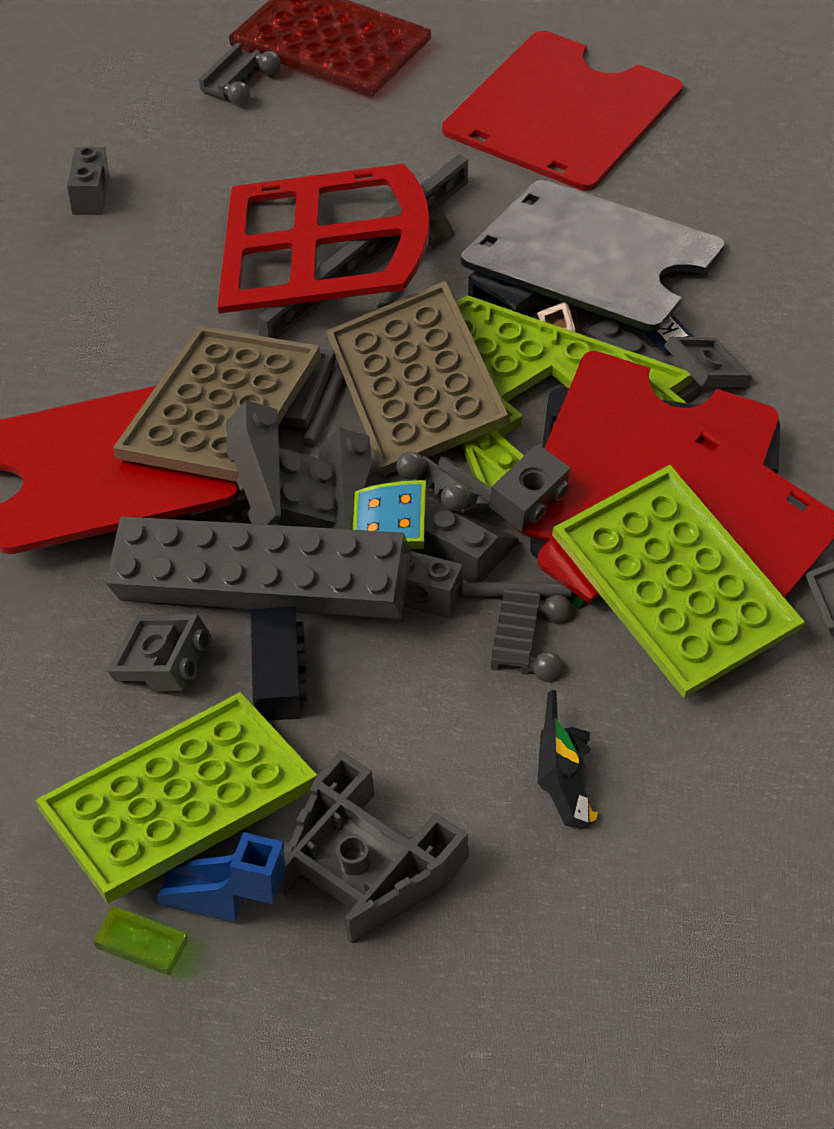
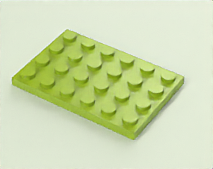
M671 465L662 468L553 528L552 536L683 698L800 631L805 621Z
M239 692L36 799V803L43 817L107 904L306 795L310 792L312 784L318 775L245 696Z

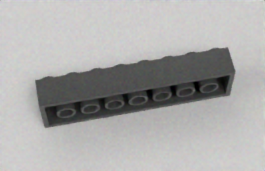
M120 516L106 584L119 600L245 609L295 607L296 612L401 619L412 550L405 534L402 532Z

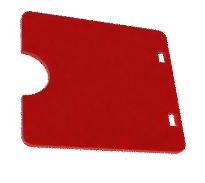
M537 31L442 123V133L450 139L576 189L589 191L596 188L682 93L683 83L677 78L639 64L618 73L596 71L590 68L583 59L587 52V45L548 31ZM476 135L478 137L486 139V141L482 142L473 137ZM553 166H554V167H557V168H559V169L564 170L565 173H561V172L556 171V170H553V169H551V168H552Z
M589 351L583 355L544 448L571 468L568 484H570L569 490L560 501L554 500L547 506L545 514L537 523L531 522L522 531L518 528L516 529L523 535L548 542L553 537V528L570 519L669 413L681 412L763 464L779 419L778 412L770 405L719 389H715L713 395L701 405L691 408L674 407L660 400L653 392L649 382L651 368L599 351ZM702 437L697 442L711 452L717 448Z
M156 386L0 420V470L12 472L23 479L21 489L13 497L0 503V551L5 554H17L116 531L120 516L168 519L233 503L238 497L235 481L115 459L113 447Z
M681 412L669 413L573 515L575 516L662 468L671 465L784 598L790 594L805 576V573L811 569L834 541V510ZM702 437L717 448L711 452L697 442ZM789 496H793L805 504L807 508L801 511L787 501ZM552 537L538 553L537 563L539 568L590 604L601 595L556 539Z

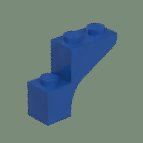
M243 832L235 854L187 860L170 869L157 896V903L233 922L237 920L244 898L273 904L285 872L284 841Z

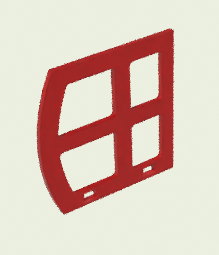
M403 163L232 186L217 305L219 314L405 290L424 258L430 232L427 200L415 175ZM387 185L396 197L402 214L398 216L319 225L320 196L328 192ZM296 197L294 227L292 229L246 235L250 204ZM401 235L394 256L383 272L315 280L317 248L320 245ZM292 249L290 281L287 284L241 290L243 261L246 255Z

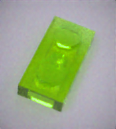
M112 906L93 941L95 948L170 976L188 943V936L186 932Z

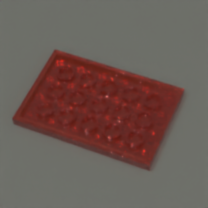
M268 0L229 35L231 46L239 43L241 44V49L246 52L253 53L255 50H259L261 54L267 51L275 52L280 57L282 65L345 87L362 95L373 97L431 39V29L349 0Z

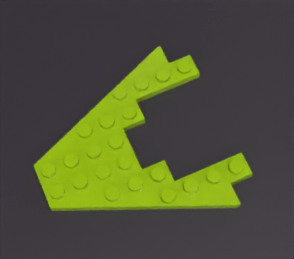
M468 295L456 301L511 421L506 426L461 444L472 475L490 488L524 457L521 452L503 438V436L523 425V415L512 407L508 401L551 374L567 388H570L583 355L589 351H599L651 368L649 382L655 395L660 400L686 403L675 393L691 384L692 376L687 370Z

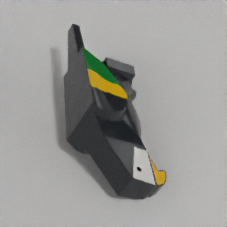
M551 690L547 696L544 729L540 735L537 783L552 797L565 826L579 829L586 828L594 823L598 817V812L592 810L586 795L588 774L584 757L589 754L591 749L587 746L588 741H590V732L575 727L563 728L558 722L557 691Z

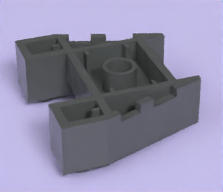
M245 400L226 422L227 453L230 462H235L239 473V477L236 479L239 489L246 493L251 508L248 511L251 524H277L281 526L351 530L354 517L355 491L364 489L371 467L370 436L339 427L320 446L319 459L279 448L278 409Z
M340 750L315 778L310 789L311 795L304 809H301L297 818V826L289 844H286L284 848L285 872L279 890L285 896L298 880L304 876L351 910L344 917L347 939L353 944L443 888L469 858L468 833L435 812L412 840L409 841L363 810V807L375 795L372 770Z

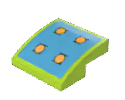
M426 480L385 483L355 491L353 530L402 532L405 534L411 549H424Z

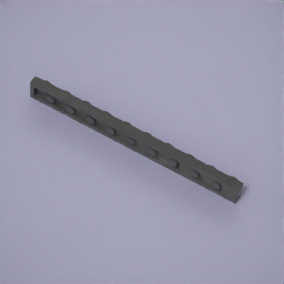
M458 154L421 184L427 200L429 214L468 183V158ZM399 203L387 210L380 218L402 214ZM401 235L347 242L342 249L332 257L327 258L316 269L315 280L355 276L398 241ZM323 301L264 309L257 316L259 336L278 339Z

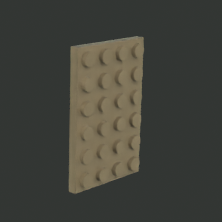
M446 281L326 331L366 434L370 436V444L383 476L397 471V460L405 452H416L420 456L429 458L511 423L509 415Z
M198 326L113 447L115 459L237 482L236 479L239 477L236 464L235 462H230L227 453L226 422L244 401L248 400L278 409L279 425L321 358L320 346Z

